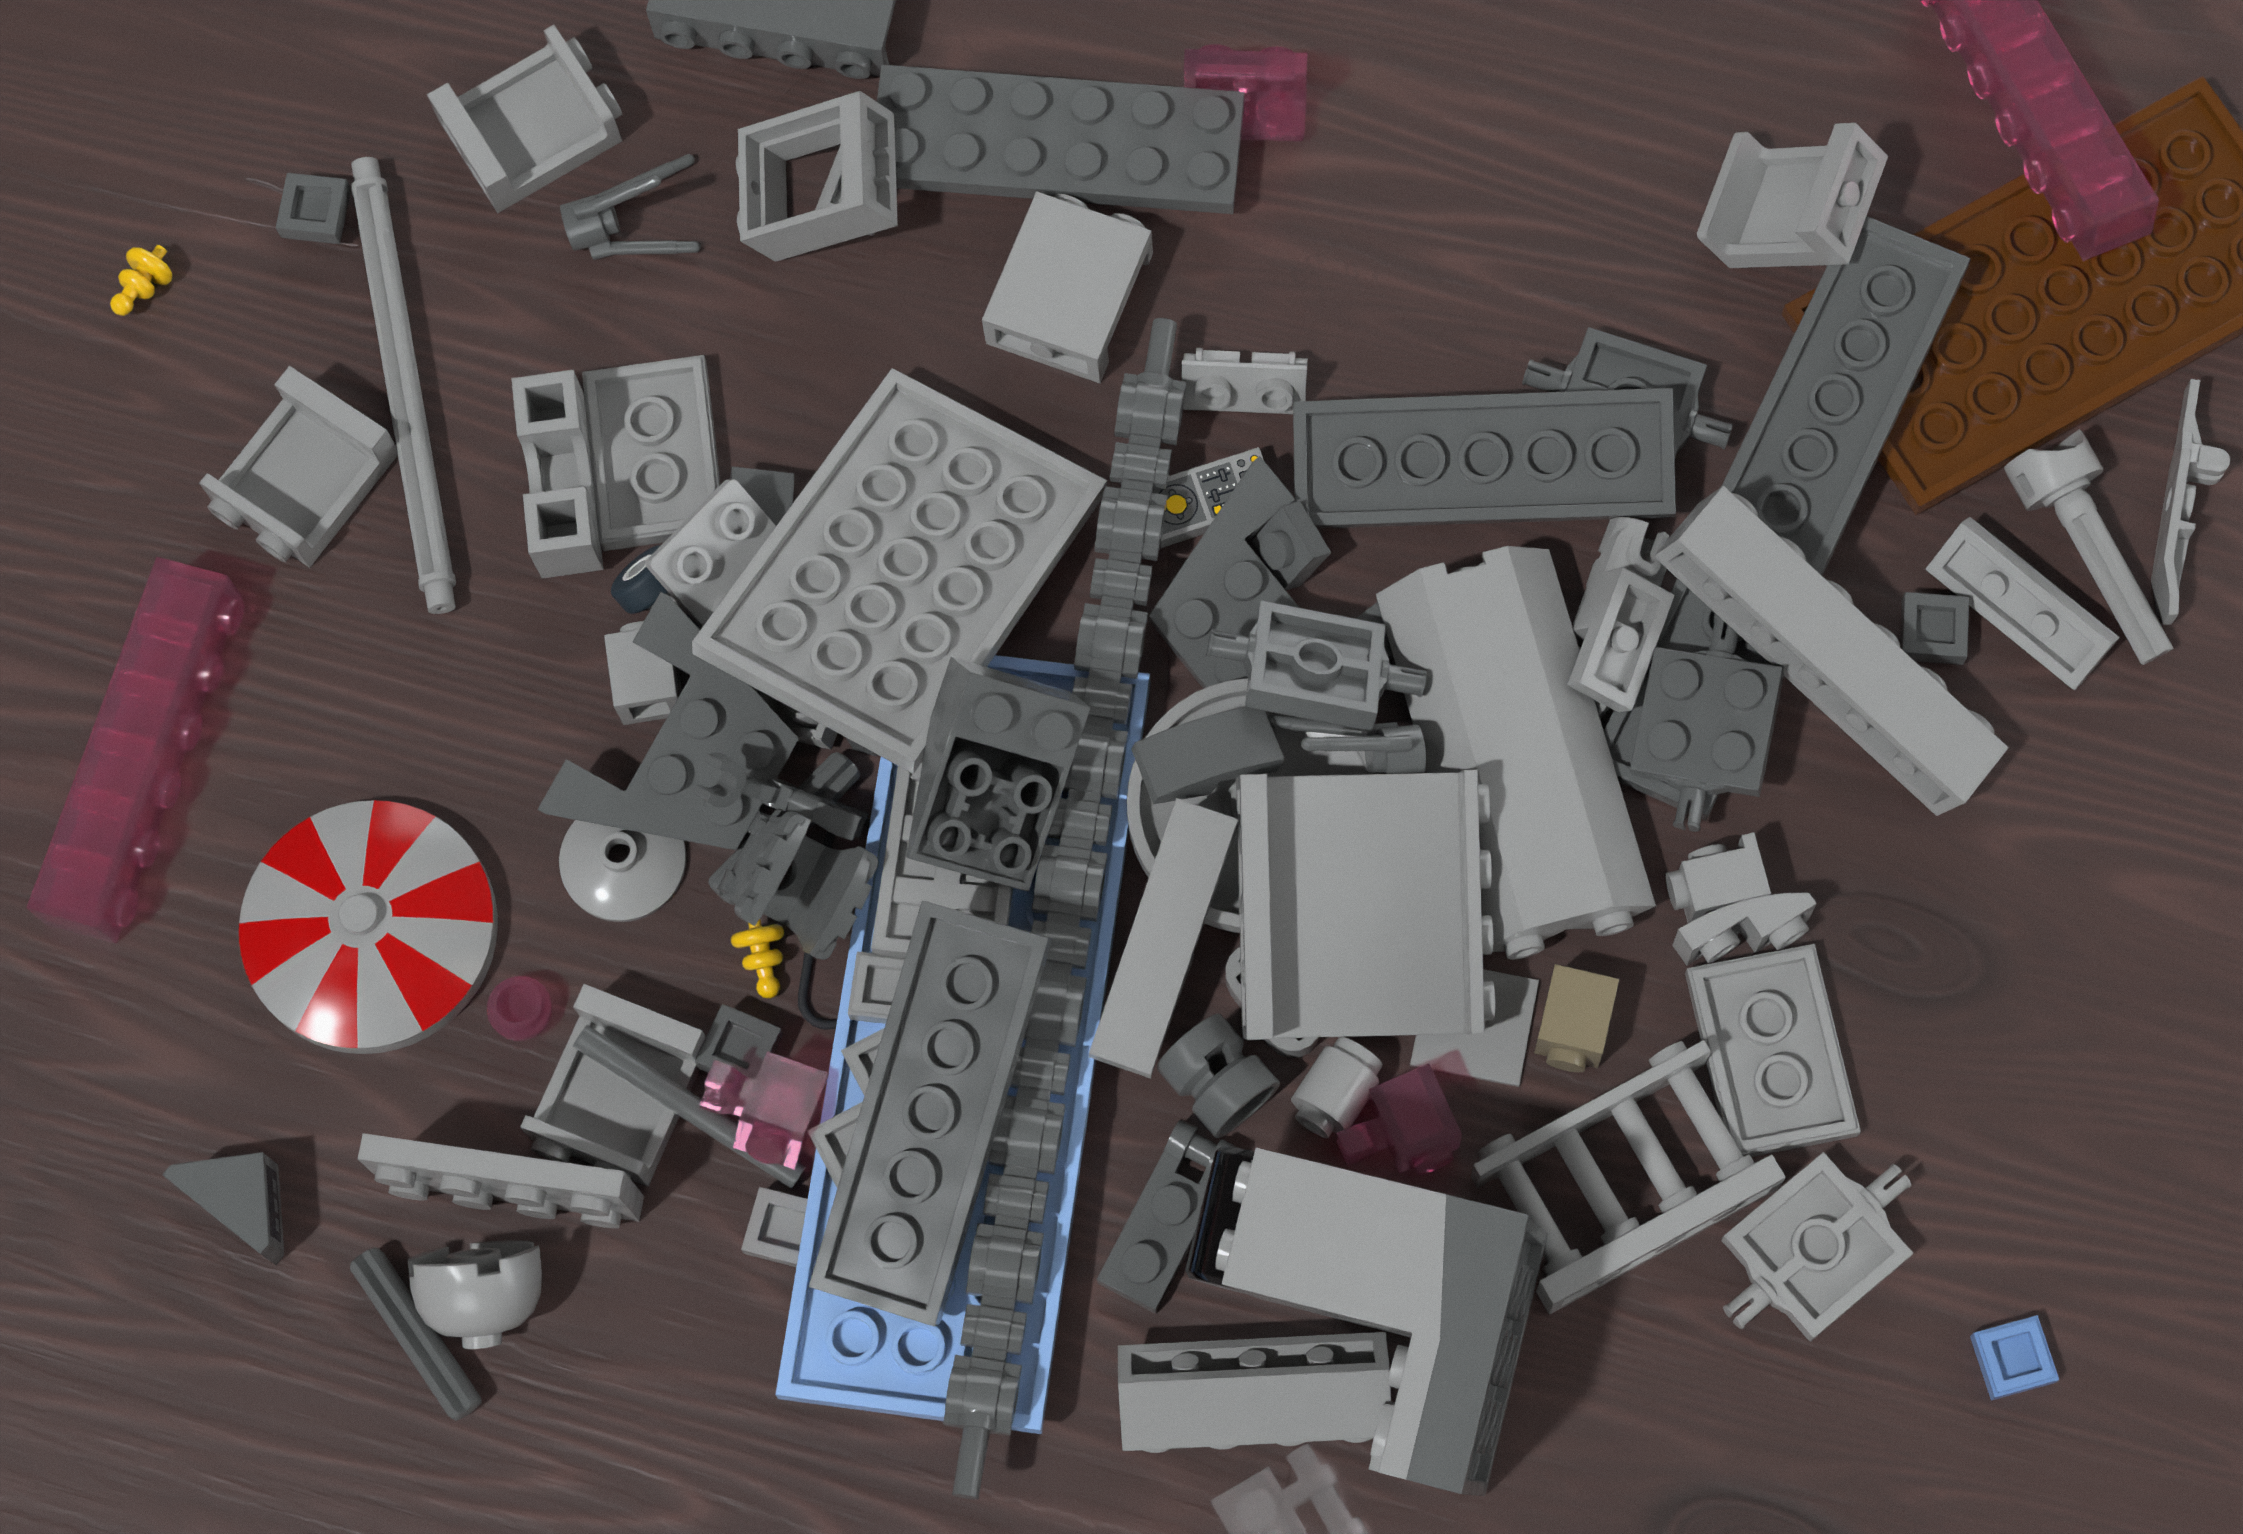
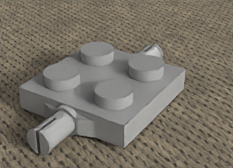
M1824 1152L1723 1236L1721 1241L1745 1267L1749 1280L1752 1283L1730 1303L1723 1306L1726 1315L1731 1318L1750 1302L1751 1305L1733 1320V1323L1738 1328L1743 1329L1750 1320L1770 1304L1773 1308L1785 1313L1810 1342L1913 1255V1252L1891 1229L1886 1213L1883 1210L1885 1206L1905 1189L1911 1187L1908 1177L1903 1175L1891 1187L1884 1190L1883 1188L1902 1172L1898 1166L1892 1164L1889 1166V1169L1864 1188L1862 1185L1845 1177Z

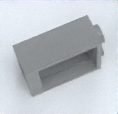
M857 91L738 129L736 171L739 177L740 210L737 214V226L742 243L776 262L898 226L894 113L866 94ZM840 144L842 202L787 218L786 161Z

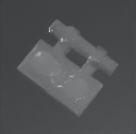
M1309 1444L1301 1446L1286 1456L1298 1480L1285 1489H1281L1268 1466L1210 1500L1228 1534H1307L1294 1509L1310 1500L1330 1533L1328 1534H1369L1359 1516L1352 1518L1336 1491L1334 1485L1338 1483V1479L1328 1463L1321 1465Z

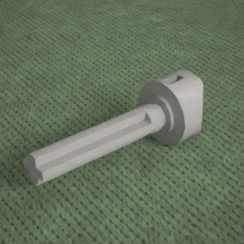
M2078 429L2054 447L2053 451L2028 449L2011 460L2004 469L2026 511H2033L2042 507H2055L2058 519L2069 533L2140 663L2143 665L2173 650L2171 642L2097 512L2098 508L2090 494L2085 491L2090 486V481L2103 472V467L2084 433Z

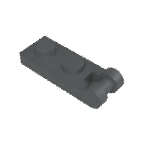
M1180 1119L1173 1129L1163 1154L1097 1278L1099 1285L1155 1314L1220 1192L1240 1149L1223 1139L1216 1144L1198 1135L1199 1127L1183 1119ZM1185 1158L1206 1167L1199 1184L1177 1174Z

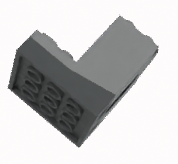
M1222 1146L1214 1153L1185 1269L1188 1278L1276 1304L1410 1337L1409 1347L1398 1345L1393 1357L1388 1386L1398 1389L1396 1402L1385 1400V1403L1382 1404L1371 1448L1369 1470L1458 1494L1486 1495L1548 1234L1528 1214L1260 1148H1255V1152L1230 1146Z

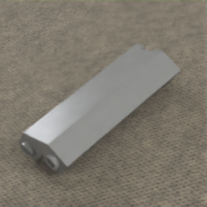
M1505 546L1482 552L1484 562L1476 567H1463L1447 574L1444 562L1420 568L1376 594L1395 664L1397 666L1427 671L1422 697L1404 693L1413 725H1419L1423 733L1426 751V772L1458 773L1463 770H1477L1478 784L1488 785L1490 816L1488 823L1479 824L1480 850L1490 851L1492 879L1490 889H1481V915H1491L1493 952H1506L1507 959L1514 960L1529 957L1545 949L1543 940L1566 929H1595L1596 936H1609L1623 932L1634 926L1632 917L1655 907L1656 904L1595 701L1567 685L1580 651L1549 549Z

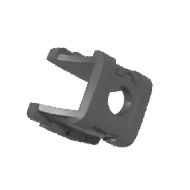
M758 811L747 830L751 834L732 870L726 869L717 890L734 901L735 915L740 919L755 926L764 914L791 929L798 937L803 947L802 951L817 959L825 960L830 957L835 949L838 937L845 939L857 919V916L851 912L854 907L862 909L872 888L867 882L873 877L878 867V858L873 853L859 846L846 850H836L807 837L805 834L811 820L796 812L789 811L782 817H774ZM790 864H792V873L789 880L779 887Z

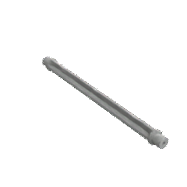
M362 157L354 160L351 164L354 182L351 184V192L356 207L416 557L419 589L425 592L428 612L431 614H443L456 608L452 589L456 585V579L451 565L388 203L387 183L385 179L381 178L378 160L373 157Z

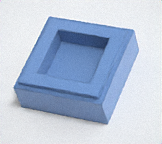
M2038 1315L1974 1332L1970 1336L1991 1401L2054 1384L2059 1380Z

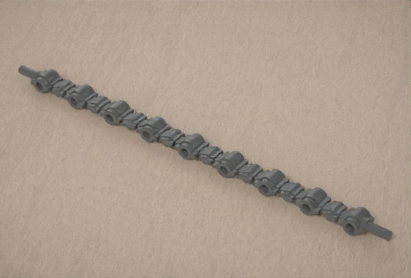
M1156 318L1153 320L1144 372L1138 375L1124 373L1114 433L1116 437L1129 438V443L1116 442L1110 481L1122 484L1121 488L1105 486L1094 549L1095 552L1109 554V559L1096 558L1090 589V598L1102 600L1101 605L1087 603L1084 605L1074 662V670L1089 672L1088 678L1075 676L1072 694L1091 708L1063 791L1068 792V798H1060L1048 832L1049 838L1060 839V845L1044 844L1037 869L1032 912L1047 914V921L1033 920L1031 932L1052 938L1053 940L1025 1032V1047L1020 1049L1010 1084L1011 1088H1018L1017 1096L1007 1095L988 1160L989 1165L1002 1166L1004 1171L1003 1175L989 1174L983 1215L996 1217L994 1226L977 1224L970 1256L966 1294L980 1296L982 1300L980 1306L967 1304L960 1345L973 1348L972 1357L955 1355L948 1383L943 1424L963 1429L952 1495L965 1499H979L989 1435L1003 1434L1010 1436L1016 1412L1022 1365L1006 1363L1007 1353L1021 1355L1027 1313L1014 1311L1016 1302L1033 1304L1039 1275L1044 1233L1028 1231L1029 1222L1043 1224L1049 1182L1036 1181L1037 1173H1055L1060 1149L1065 1104L1050 1102L1051 1094L1064 1095L1071 1057L1070 1054L1058 1053L1059 1045L1076 1047L1081 1024L1087 979L1086 977L1073 976L1071 972L1072 968H1086L1092 932L1090 928L1079 927L1080 920L1097 922L1103 893L1107 853L1094 852L1092 848L1093 844L1106 846L1109 833L1112 805L1100 804L1101 797L1117 799L1122 779L1128 732L1112 729L1114 723L1127 724L1132 685L1120 683L1121 677L1138 678L1143 654L1148 612L1133 610V605H1147L1152 566L1140 565L1141 559L1157 561L1163 535L1167 495L1153 493V488L1166 489L1172 450L1161 449L1160 445L1161 443L1177 445L1184 408L1186 382L1173 380L1169 377L1177 323L1167 318Z

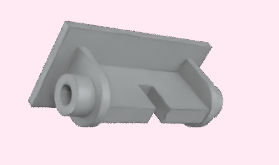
M1197 347L1196 354L1184 353L1182 360V381L1186 382L1183 409L1293 414V402L1306 401L1308 358H1296V352L1289 351V354L1252 352V363H1240V352L1203 350V348Z

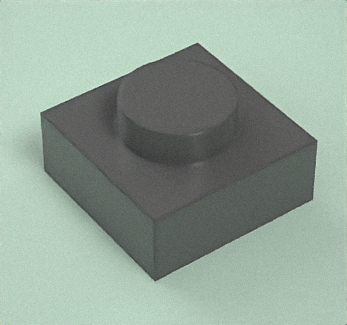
M287 173L275 227L280 237L340 244L351 194V187L347 180Z
M1300 501L1281 506L1252 539L1269 571L1285 591L1300 587L1331 554V551Z
M1905 592L1901 600L1900 648L1916 662L1963 665L1967 658L1969 597Z
M722 1004L696 1057V1066L703 1071L757 1092L783 1037V1032L781 1028Z

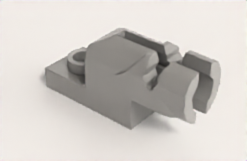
M1629 517L1610 519L1599 546L1598 552L1601 555L1592 565L1586 583V590L1572 625L1576 640L1583 644L1567 684L1569 687L1619 713L1633 709L1675 596L1660 587L1667 568L1654 557L1670 538L1666 532H1661L1657 534L1655 540L1646 539L1644 535L1649 523Z

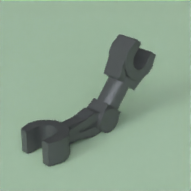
M721 752L707 754L705 762L721 770V778L713 787L696 784L693 793L717 808L727 807L739 799L741 795L761 800L763 804L781 811L796 812L810 819L812 823L821 826L823 829L853 841L855 837L859 838L861 836L869 813L841 802L821 798L775 777H770L768 781L747 777L745 769L739 762Z

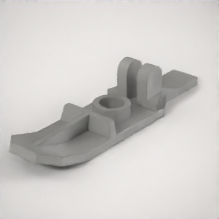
M2191 379L2184 390L2176 444L2168 473L2151 576L2156 615L2162 625H2171L2179 614V585L2189 538L2195 530V524L2188 521L2194 505L2196 486L2186 483L2190 481L2214 485L2220 481L2230 465V456L2225 450L2202 445L2195 418L2200 380Z

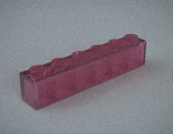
M1920 0L1926 7L1932 5L1940 19V30L1947 47L1951 52L1959 51L1967 64L1968 78L1974 93L1980 99L1987 98L1995 111V122L2002 140L2007 146L2015 145L2024 160V173L2031 189L2036 194L2043 192L2052 208L2053 223L2060 238L2064 242L2072 241L2084 261L2151 234L2159 199L2038 0Z
M156 557L26 907L44 924L115 944L122 927L126 928L131 924L138 906V893L135 890L143 868H149L158 853L160 835L157 830L164 810L171 809L179 795L181 776L178 772L186 750H193L201 734L202 717L200 711L207 692H214L220 682L223 671V659L220 656L228 635H234L237 632L243 618L244 603L242 594L227 575Z

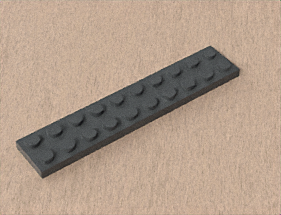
M1867 216L1849 264L1827 265L1722 484L1731 493L1738 494L1747 499L1755 507L1758 518L1779 537H1784L1795 543L1804 553L1805 561L1821 576L1825 572L1970 263V258ZM1677 578L1670 592L1675 596L1656 647L1690 653L1703 650L1709 651L1715 623L1714 618L1717 614ZM1738 634L1734 655L1747 662L1771 665ZM1652 655L1633 709L1620 713L1614 710L1604 730L1618 781L1677 808L1681 790L1674 788L1664 781L1632 776L1630 771L1653 659ZM1719 794L1706 795L1701 819L1707 821Z

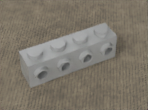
M1386 1332L1118 1345V1391L1122 1450H1143L1150 1453H1160L1174 1448L1211 1447L1214 1449H1230L1238 1445L1277 1443L1283 1446H1296L1304 1442L1345 1440L1352 1443H1361L1373 1439L1382 1404L1385 1403V1400L1391 1401V1389L1388 1386L1390 1367Z

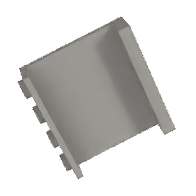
M1478 771L1267 777V774L1239 775L1236 778V802L1238 819L1242 1039L1485 1034L1484 1020H1494L1495 989L1493 981H1483V955L1492 954L1494 939L1491 915H1481V889H1490L1492 866L1490 851L1480 850L1479 824L1489 822L1490 797L1488 785L1478 784Z

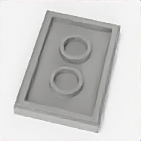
M704 355L582 372L599 540L603 551L664 543L721 485L708 369Z
M1815 944L1687 968L1685 976L1700 1040H1704L1711 1051L1706 1065L1717 1112L1743 1157L1746 1155L1755 1157L1858 1137L1861 1131Z

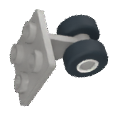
M727 479L662 545L646 550L631 561L614 580L611 587V595L627 613L636 614L646 609L651 610L660 592L668 595L701 630L773 532L776 525L737 480Z

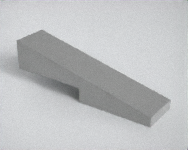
M1176 798L1089 1051L1090 1058L1151 1079L1192 965L1195 948L1237 834V818Z

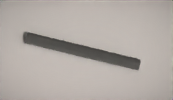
M586 1025L574 1042V1048L791 1189L806 1168L800 1162L592 1027Z

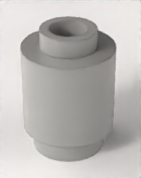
M1338 1037L1333 1047L1325 1046L1292 1096L1291 1101L1299 1110L1295 1116L1296 1120L1309 1131L1323 1138H1328L1332 1132L1346 1135L1379 1084V1079L1376 1075L1383 1066L1382 1062L1372 1052L1357 1042L1345 1037Z

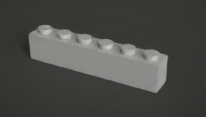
M1725 486L1720 487L1699 502L1655 554L1654 557L1771 665L1783 667L1784 676L1936 816L1966 803L2009 748L1994 735L1992 725L1983 716L1974 711L1967 710L1947 691V686L1940 676L1930 669L1920 667L1900 648L1898 639L1891 631L1871 622L1853 605L1851 596L1843 587L1821 576L1805 561L1804 553L1795 543L1784 537H1779L1758 518L1755 507L1747 499L1738 494L1731 493Z

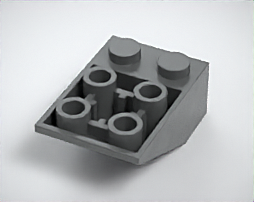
M950 657L930 717L906 857L911 860L1029 892L1091 707L1067 690Z

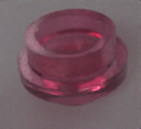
M515 976L502 981L494 988L487 1002V1016L492 1027L504 1038L513 1041H525L536 1037L547 1027L552 1016V1000L548 991L537 980L526 976Z

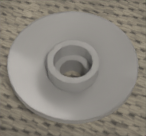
M575 820L568 829L563 839L559 856L560 875L567 892L574 902L590 915L611 922L635 921L660 910L672 899L680 887L687 862L684 840ZM618 844L628 845L630 847V854L626 860L614 863L608 859V854L612 847Z

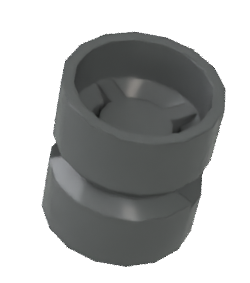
M1214 1014L1193 1027L1164 1054L1157 1064L1158 1072L1179 1096L1192 1095L1194 1097L1193 1113L1215 1138H1221L1239 1127L1255 1114L1274 1095L1280 1086L1279 1080L1257 1055L1244 1056L1241 1053L1244 1040L1222 1014Z

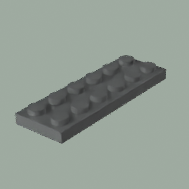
M881 65L877 102L894 113L896 188L1033 199L1037 191L1054 197L1056 194H1066L1077 198L1083 203L1234 214L1245 103L1244 92Z
M1673 388L1293 402L1295 502L1300 501L1317 529L1605 520L1616 517L1634 519L1676 517Z
M929 901L921 902L809 1287L934 1327L940 1325L1052 944V938Z

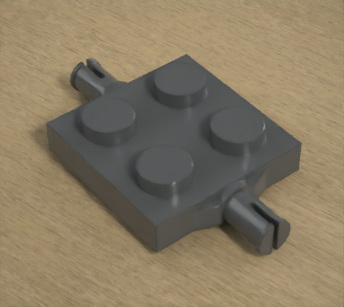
M1590 327L1587 329L1579 354L1567 366L1566 371L1530 359L1522 385H1528L1547 392L1673 388L1674 461L1677 453L1687 444L1689 437L1725 450L1733 427L1732 423L1728 424L1697 414L1699 409L1698 393L1705 376L1706 364Z
M1261 600L1255 626L1250 631L1249 637L1211 629L1206 656L1209 657L1215 656L1244 662V669L1248 677L1245 707L1368 731L1373 730L1378 712V701L1383 695L1384 689L1422 697L1427 673L1426 670L1389 664V658L1384 649L1385 624Z
M1715 615L1714 618L1715 623L1709 651L1703 650L1690 653L1655 647L1630 766L1632 776L1664 781L1674 788L1681 790L1673 826L1686 830L1687 824L1689 831L1693 832L1700 831L1701 829L1700 823L1706 795L1731 792L1760 797L1784 679L1783 667L1747 662L1734 655L1738 633L1729 625L1727 626V623L1718 615Z

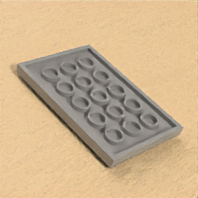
M892 368L692 641L693 655L914 774L923 761L930 717L950 657L985 667L988 666L1103 498L1107 480Z

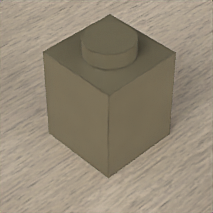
M1555 964L1534 1053L1547 1056L1546 1063L1564 1071L1584 1072L1586 1066L1598 1068L1603 1055L1619 979Z

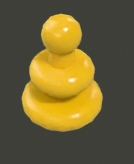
M156 245L152 252L138 247H133L127 251L126 259L132 269H124L118 275L119 282L124 289L111 299L110 305L114 313L125 316L132 311L134 307L133 301L137 297L141 299L151 298L155 293L151 282L158 285H167L172 281L171 269L162 261V258L167 253L165 248Z
M759 919L755 926L748 923L749 930L733 934L731 944L735 948L750 947L751 954L743 958L742 965L748 971H757L759 980L756 984V990L761 997L771 999L778 995L780 991V983L774 976L772 966L780 964L783 960V955L777 949L770 950L769 942L780 940L784 936V929L778 924L762 927L761 919Z

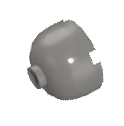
M505 1240L470 1243L469 1250L449 1254V1247L419 1253L408 1259L410 1288L417 1312L424 1323L437 1333L445 1336L462 1337V1345L465 1349H481L502 1344V1332L523 1324L534 1312L541 1295L542 1269L539 1245L534 1247V1243L530 1241Z

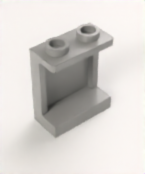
M555 25L543 30L548 42L543 49L459 97L456 96L449 83L427 94L440 124L497 213L622 142L615 122L616 118L623 115L617 101L605 83L595 88L586 74L593 68L581 45L575 37L565 42Z
M1856 123L1835 124L1827 146L1767 149L1748 132H1736L1702 217L1697 237L1729 268L1849 264L1888 156Z
M1036 191L982 318L986 344L1101 383L1109 363L1108 345L1142 264L1149 265L1153 255L1151 230L1145 229L1140 221L1125 214L1115 213L1110 217L1092 211L1075 197L1066 194H1056L1054 197Z
M289 366L275 383V387L283 398L279 405L219 480L207 473L199 484L211 499L210 504L207 506L208 510L219 520L235 530H238L242 523L259 534L255 539L256 542L275 558L286 563L290 556H293L310 568L395 460L398 452L394 441L385 428Z
M583 984L573 1006L579 1015L578 1021L534 1117L525 1115L520 1128L534 1141L531 1150L547 1159L568 1163L570 1157L573 1156L593 1164V1167L624 1171L632 1181L648 1187L679 1119V1115L574 1048L573 1044L584 1027L588 1025L691 1092L700 1071L696 1066L695 1060L706 1036L700 1029Z

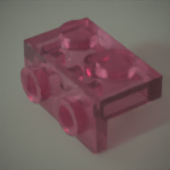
M1219 44L1206 45L1200 49H1185L1183 69L1185 88L1244 92L1245 103L1241 139L1302 141L1304 139L1308 53H1294L1292 50L1284 47H1268L1261 51H1234L1228 46Z

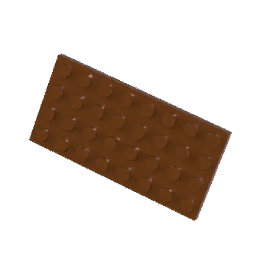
M2204 76L2197 78L1913 234L1970 258L1968 270L1878 457V460L1915 515L2006 466L2011 460L2028 449L2034 450L2243 334V131ZM1816 288L1784 305L1781 315L1794 334Z

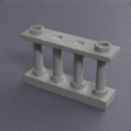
M1704 1040L1688 1049L1683 1041L1674 1043L1651 1057L1649 1063L1652 1068L1518 1141H1515L1512 1134H1507L1492 1141L1477 1152L1481 1161L1473 1164L1471 1179L1476 1188L1498 1177L1517 1211L1528 1214L1548 1234L1543 1253L1548 1263L1543 1267L1547 1277L1540 1280L1536 1293L1549 1315L1777 1191L1786 1178L1772 1154L1757 1163L1753 1161L1750 1155L1743 1157L1693 1073V1071L1705 1065L1711 1052ZM1669 1084L1720 1168V1171L1716 1173L1720 1183L1700 1194L1696 1193L1693 1186L1685 1187L1636 1103ZM1612 1115L1663 1200L1658 1205L1663 1214L1641 1226L1635 1217L1628 1219L1579 1133ZM1555 1146L1605 1231L1601 1236L1605 1245L1584 1257L1581 1256L1578 1249L1570 1250L1522 1167L1523 1163Z

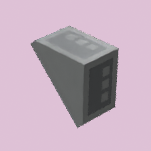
M263 1152L171 1164L162 1174L273 1264L277 1265L284 1256L279 1168L278 1164Z

